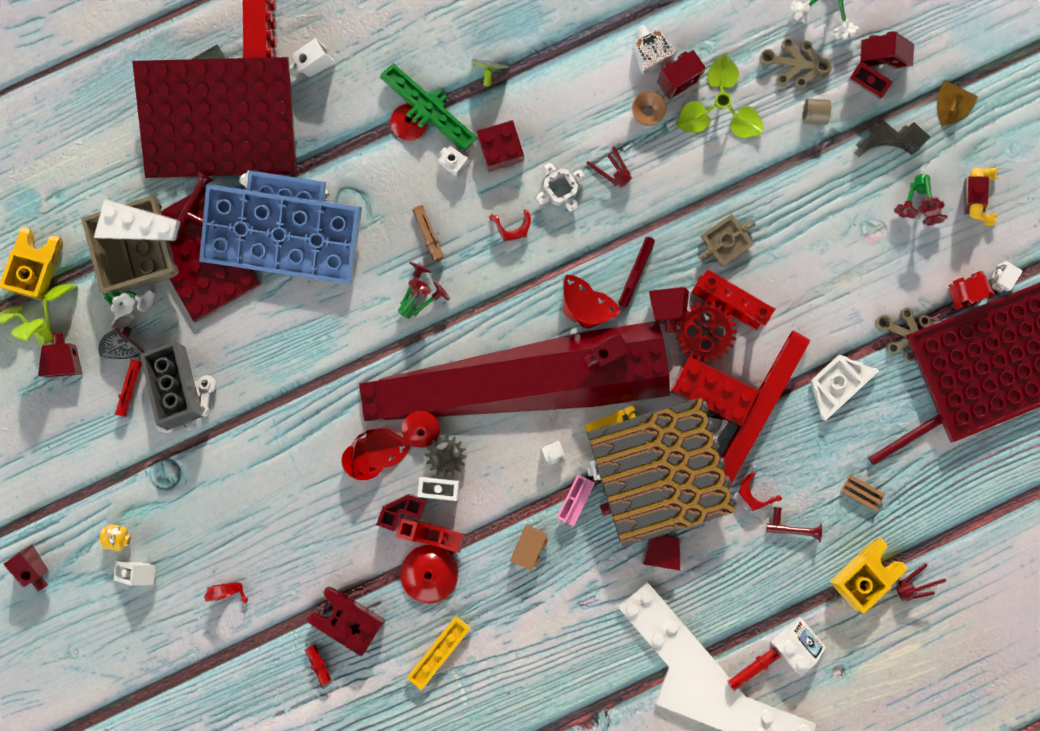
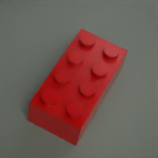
M242 0L243 58L277 57L274 54V48L277 47V39L274 36V29L277 28L276 18H274L276 1Z
M690 356L685 359L670 389V393L686 401L702 398V401H705L708 406V412L736 426L743 425L759 392Z

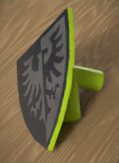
M472 59V63L486 67L483 73L484 86H491L493 68H508L510 66L509 64Z

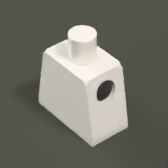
M315 38L293 53L292 56L295 63L290 65V73L293 77L301 72L311 77L336 63L328 48Z

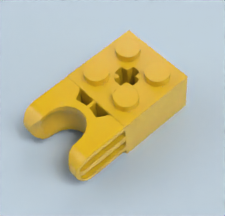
M23 227L19 231L13 251L11 250L0 281V288L7 292L43 301V295L49 289L62 250L63 240L59 236H51L44 247L34 249V233L31 229Z
M882 538L874 539L830 581L854 611L865 614L892 588L891 585L907 570L903 562L894 561L887 567H883L881 556L887 549V544Z

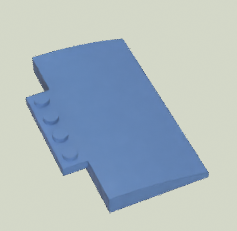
M256 171L248 172L247 190L212 184L206 185L199 262L351 284L362 207L324 201L326 182Z

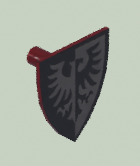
M124 327L122 332L117 328L109 331L102 337L98 347L99 356L111 359H129L145 353V351L129 339L130 327Z

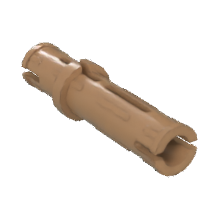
M419 205L413 208L412 212L424 237L425 247H428L433 262H437L444 258L438 243L439 239L433 232L424 206Z

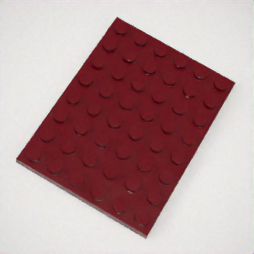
M289 57L132 61L145 178L198 177L196 171L206 176H242L248 170L276 175L298 173Z
M1040 282L905 335L950 443L1040 407Z

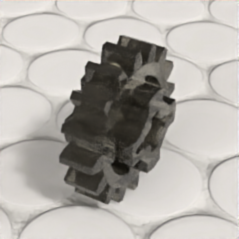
M448 435L445 436L444 440L441 436H438V442L435 440L431 441L433 447L427 446L430 453L425 454V456L429 457L430 460L426 464H432L430 470L436 469V475L443 472L444 477H446L447 472H450L454 476V470L456 469L460 472L459 465L465 466L466 464L462 461V459L467 458V455L462 453L466 448L460 447L462 441L455 442V436L452 440H449ZM442 443H448L446 448H437ZM454 446L459 452V458L454 455ZM450 447L449 456H451V459H447L442 464L443 456L441 453H445ZM433 454L438 456V465L434 461ZM446 464H456L452 468L444 469Z

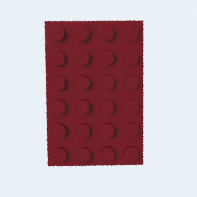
M206 187L202 190L191 212L202 219L204 216ZM191 194L161 211L162 216L177 220ZM187 219L185 224L180 223L175 241L169 240L174 262L179 269V274L170 278V281L193 322H197L257 288L261 283L253 269L199 262L202 227Z

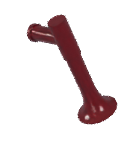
M196 171L199 177L198 183L177 221L185 224L188 219L203 227V219L191 212L204 187L208 183L215 181L205 174Z
M773 508V524L767 523L766 532L806 535L816 538L821 543L822 523L815 528L780 525L782 508Z

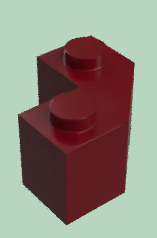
M407 494L382 506L376 525L395 532L402 514L421 519L428 500L413 494Z

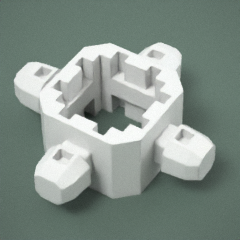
M548 163L543 167L547 177L545 178L543 188L545 192L537 195L536 200L538 203L544 205L550 199L555 206L565 204V207L570 212L578 209V204L573 198L576 197L577 183L579 184L585 178L584 173L578 170L571 175L566 169H560L555 172L556 168L553 164ZM559 178L566 179L572 188L571 192L562 198H557L549 187L550 183Z

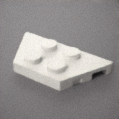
M842 355L836 356L810 380L821 419L826 421L879 370L863 365L861 362L850 360Z

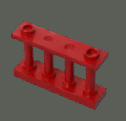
M708 269L703 276L699 277L691 291L692 294L704 301L707 300L710 304L715 301L716 308L722 304V311L729 309L728 315H733V318L756 331L761 324L767 325L775 311V308Z

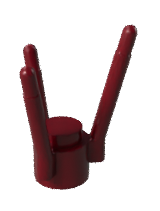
M615 146L612 147V150L622 168H620L611 154H607V157L617 170L613 174L615 178H612L596 165L587 161V165L612 182L615 187L619 185L622 188L633 179Z
M925 563L905 579L898 581L899 586L896 587V591L902 601H910L934 595V591L918 594L917 592L945 583L946 579L937 580L917 588L912 583L908 584V581L928 566Z

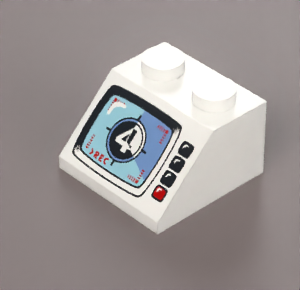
M798 617L771 641L773 646L800 676H803L817 663L826 648L801 617Z

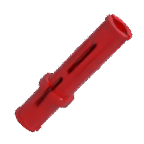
M130 359L121 394H118L119 401L114 413L115 415L127 417L130 403L134 400L132 396L142 366L141 361Z
M772 647L762 656H757L753 663L734 677L727 680L728 684H731L732 690L736 691L762 670L766 671L769 665L781 658V654L775 647Z

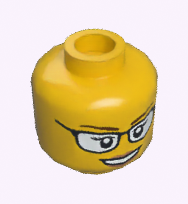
M110 524L106 528L104 527L99 537V542L104 549L117 552L122 551L125 546L128 547L131 540V535H128L127 528Z

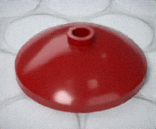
M432 545L419 546L412 550L402 563L400 570L401 583L406 593L416 601L422 603L440 602L452 593L457 584V563L446 549ZM430 572L432 578L427 579L425 573Z

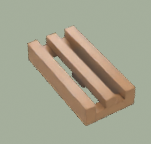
M849 475L840 491L874 511H877L878 505L882 502V497L884 498L885 496L881 491L852 475ZM851 481L878 495L877 498L851 484ZM848 487L874 501V504L872 505L847 490Z

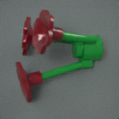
M920 174L914 178V182L910 183L907 201H905L904 205L898 204L894 208V213L902 218L908 217L912 219L919 212L924 213L926 218L922 223L928 226L943 223L948 219L947 215L940 214L941 209L944 207V202L939 201L938 197H932L930 176L927 174ZM914 190L918 194H927V199L921 202L918 210L914 209L911 202Z
M411 261L409 264L415 268L414 277L408 282L409 288L400 303L401 306L398 308V312L407 319H410L412 315L417 316L422 309L440 297L450 300L445 289L438 282H434L436 291L431 294L432 297L416 308L417 304L414 302V299L419 295L425 297L431 293L427 283L420 281L418 278H420L422 273H431L432 271Z

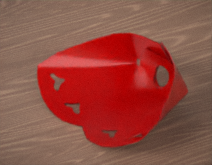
M565 275L563 281L562 312L570 320L583 328L590 329L610 320L621 312L618 304L608 295L593 291L589 283L577 276ZM579 285H581L582 288H585L586 290H581V291H580V286H579ZM598 298L604 300L605 302L599 303Z
M374 428L361 433L351 443L355 479H372L379 475L383 468L396 465L406 456L411 445L404 437L390 429ZM405 446V448H403L402 452L400 453L399 447ZM389 456L395 457L394 459L391 458V460L388 461Z

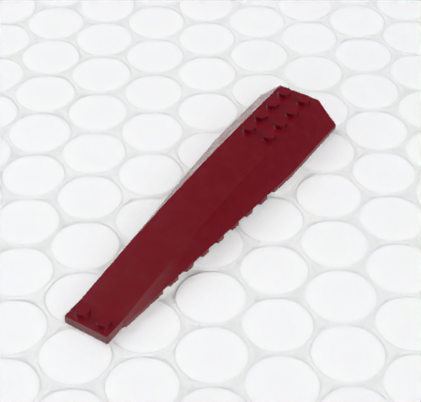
M653 321L579 332L385 377L378 381L359 383L364 421L379 419H405L415 411H426L435 417L588 408L670 396V376L663 334L659 323ZM621 334L630 352L603 367L597 364L588 368L584 358L593 354L592 348ZM602 351L601 356L603 358L608 356V351Z

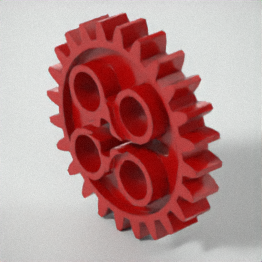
M705 300L704 306H701L698 301L696 308L691 304V311L687 310L686 321L676 323L680 327L676 332L680 334L676 341H682L679 348L685 347L686 349L683 353L690 352V357L692 358L696 355L698 361L701 357H704L705 363H707L708 357H711L712 361L715 362L716 355L722 359L721 353L728 354L729 352L726 348L734 347L730 341L737 340V338L732 336V334L738 332V330L732 329L737 323L730 321L734 316H727L726 314L729 309L722 311V304L716 308L715 301H713L711 306H708L707 300ZM702 314H710L712 320L709 323H703L700 318ZM696 319L705 329L709 327V333L714 338H716L719 341V343L715 344L708 335L703 336L702 329L698 325H696L693 322V320ZM689 327H696L698 334L690 337L687 334ZM716 327H723L725 335L722 337L716 336L714 333ZM703 340L711 342L712 346L709 350L701 348L700 343Z

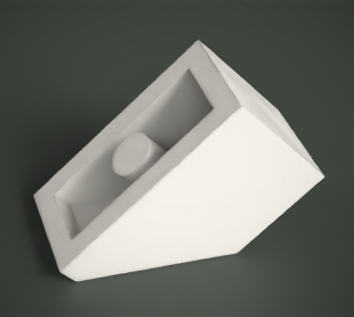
M115 561L113 580L131 586L154 585L156 565L141 562Z

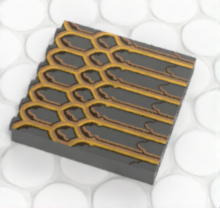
M702 398L689 400L587 432L622 547L736 512L735 506H737L734 495L730 494L731 482L729 477L724 474L725 463L723 458L719 457L717 450H720L718 440L713 438L712 431H714L712 421L707 418L708 406L705 401H702Z

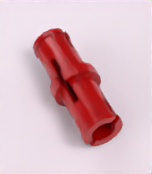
M316 644L304 649L311 663L310 668L314 670L320 686L330 682L332 678L326 669V662L320 656Z

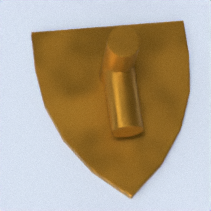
M944 80L937 96L936 106L942 127L963 119L975 105L978 96Z

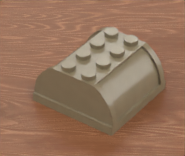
M154 195L123 204L162 216L161 202ZM101 212L81 218L102 294L141 288L173 278L179 274L169 240L94 238Z

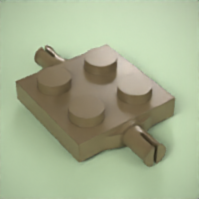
M731 214L700 236L707 247L706 251L698 255L699 258H702L701 261L704 262L712 256L723 267L751 248L754 244L748 237L747 231L756 226L755 222L752 223L753 220L750 219L742 225Z

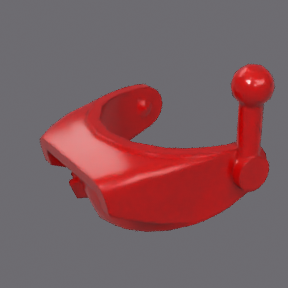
M526 209L523 211V223L515 231H506L501 226L498 215L489 216V220L496 223L497 229L504 241L527 237L531 224L530 213Z
M753 471L741 481L738 494L748 504L751 511L763 508L769 503L772 504L782 500L780 495L772 497L766 502L756 500L752 496L749 486L751 479L756 475Z
M240 582L209 586L204 595V600L210 602L218 601L240 592L242 603L248 602V598L245 597L243 592V585Z

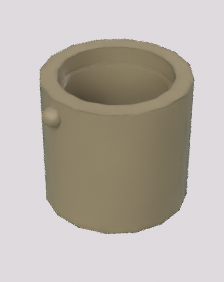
M807 98L803 106V123L827 125L831 116V101Z

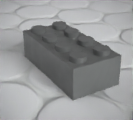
M173 341L140 354L156 425L170 430L203 417L186 347L177 341Z

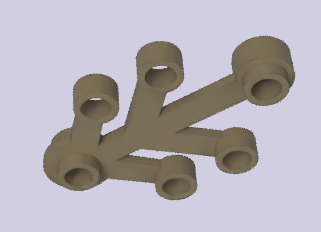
M785 38L781 46L783 50L789 51L793 58L776 56L775 52L771 49H765L759 57L760 63L764 66L778 64L793 67L777 77L776 83L781 87L785 86L789 79L803 69L812 71L804 77L796 79L794 85L799 90L803 89L816 76L825 77L832 70L831 62L826 58H820L810 41H804L800 45V51L808 54L812 61L805 60L794 45L792 38ZM785 42H789L791 46H786ZM803 45H808L809 49H804ZM764 57H768L770 61H765ZM819 66H823L825 70H820ZM779 78H784L785 82H780ZM799 80L804 83L803 86L798 84Z
M904 308L900 311V317L906 321L909 330L893 324L892 319L887 315L879 316L875 320V327L879 331L889 330L905 338V335L918 331L913 318V311L910 308ZM905 310L909 312L908 317L904 315ZM923 315L918 318L917 323L920 327L925 328L931 325V319L929 316ZM922 318L927 320L925 325L921 322ZM880 320L884 321V327L880 326ZM907 339L897 343H889L886 346V351L888 354H896L900 349L910 345ZM891 345L895 347L894 352L890 350ZM912 350L906 351L903 355L904 360L907 362L914 361V355L912 359L908 358V353H912Z

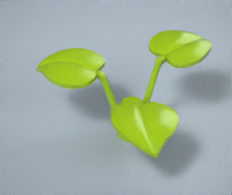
M725 53L713 62L707 75L711 87H720L721 93L716 96L715 104L705 111V106L700 102L692 101L687 103L682 108L676 125L685 132L699 133L707 129L711 123V119L707 115L714 108L719 110L728 108L734 116L730 122V128L735 136L749 138L761 135L763 133V123L755 109L749 106H742L735 113L732 105H730L731 96L724 91L723 87L731 88L738 82L739 70L729 55Z
M74 284L58 285L43 295L46 324H44V319H35L28 322L20 314L24 308L19 305L3 310L0 313V324L6 323L14 317H19L24 323L11 331L15 338L29 342L34 334L39 345L47 344L52 341V333L49 330L52 326L49 320L47 303L61 297L73 288H78V286Z

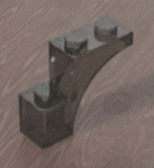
M883 121L879 125L875 123L868 131L870 135L867 138L863 136L856 144L858 148L853 153L860 157L866 151L875 147L894 146L913 155L927 142L930 136L915 122L909 126L905 124L897 132L886 121Z

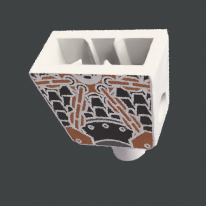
M645 25L635 30L639 39L634 41L633 49L642 75L674 60L676 51L660 30L657 29L649 33Z

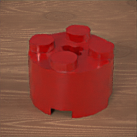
M983 271L972 274L967 280L962 277L948 285V291L956 310L981 303L984 298L990 299L995 296Z

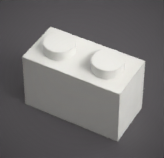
M420 477L417 497L457 501L460 481Z

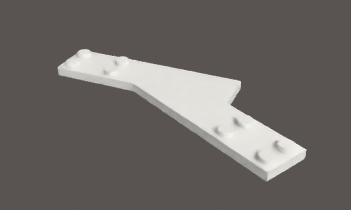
M648 582L644 583L618 606L669 666L657 696L656 705L722 731L815 730L816 724L749 698L739 688L733 691L730 687L731 684L727 682L730 679L729 676Z

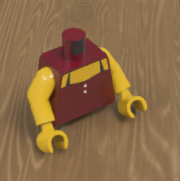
M974 168L971 170L970 176L965 178L964 214H969L972 218L984 222L986 226L998 224L995 221L998 215L996 213L988 215L985 211L988 205L989 180L999 179L996 176V171H999V168Z

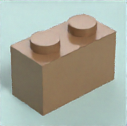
M526 524L510 561L531 571L533 566L537 568L541 559L538 556L540 550H545L549 541L546 538L547 533Z

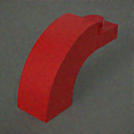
M400 518L396 533L398 538L440 547L456 553L461 552L465 536L464 533L446 527L407 518Z

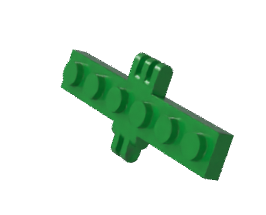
M394 63L381 73L380 79L413 107L407 113V116L411 118L416 114L412 121L416 123L421 119L418 124L420 128L427 122H430L463 152L476 141L477 136L444 108L447 96L444 94L439 99L438 97L442 94L440 90H437L435 93H427Z

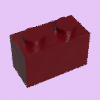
M863 62L859 63L849 78L850 81L880 100L893 83V81Z

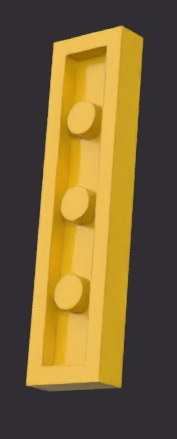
M455 616L406 678L422 690L471 627L458 616Z

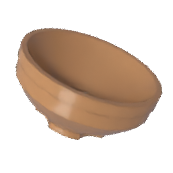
M654 91L640 93L632 104L634 118L645 126L658 124L664 118L667 110L664 98ZM651 107L653 115L645 116L643 108Z

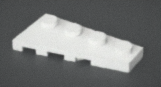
M104 199L94 238L175 241L180 221Z

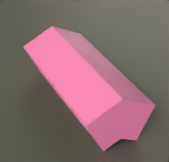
M577 475L557 518L574 526L595 482Z

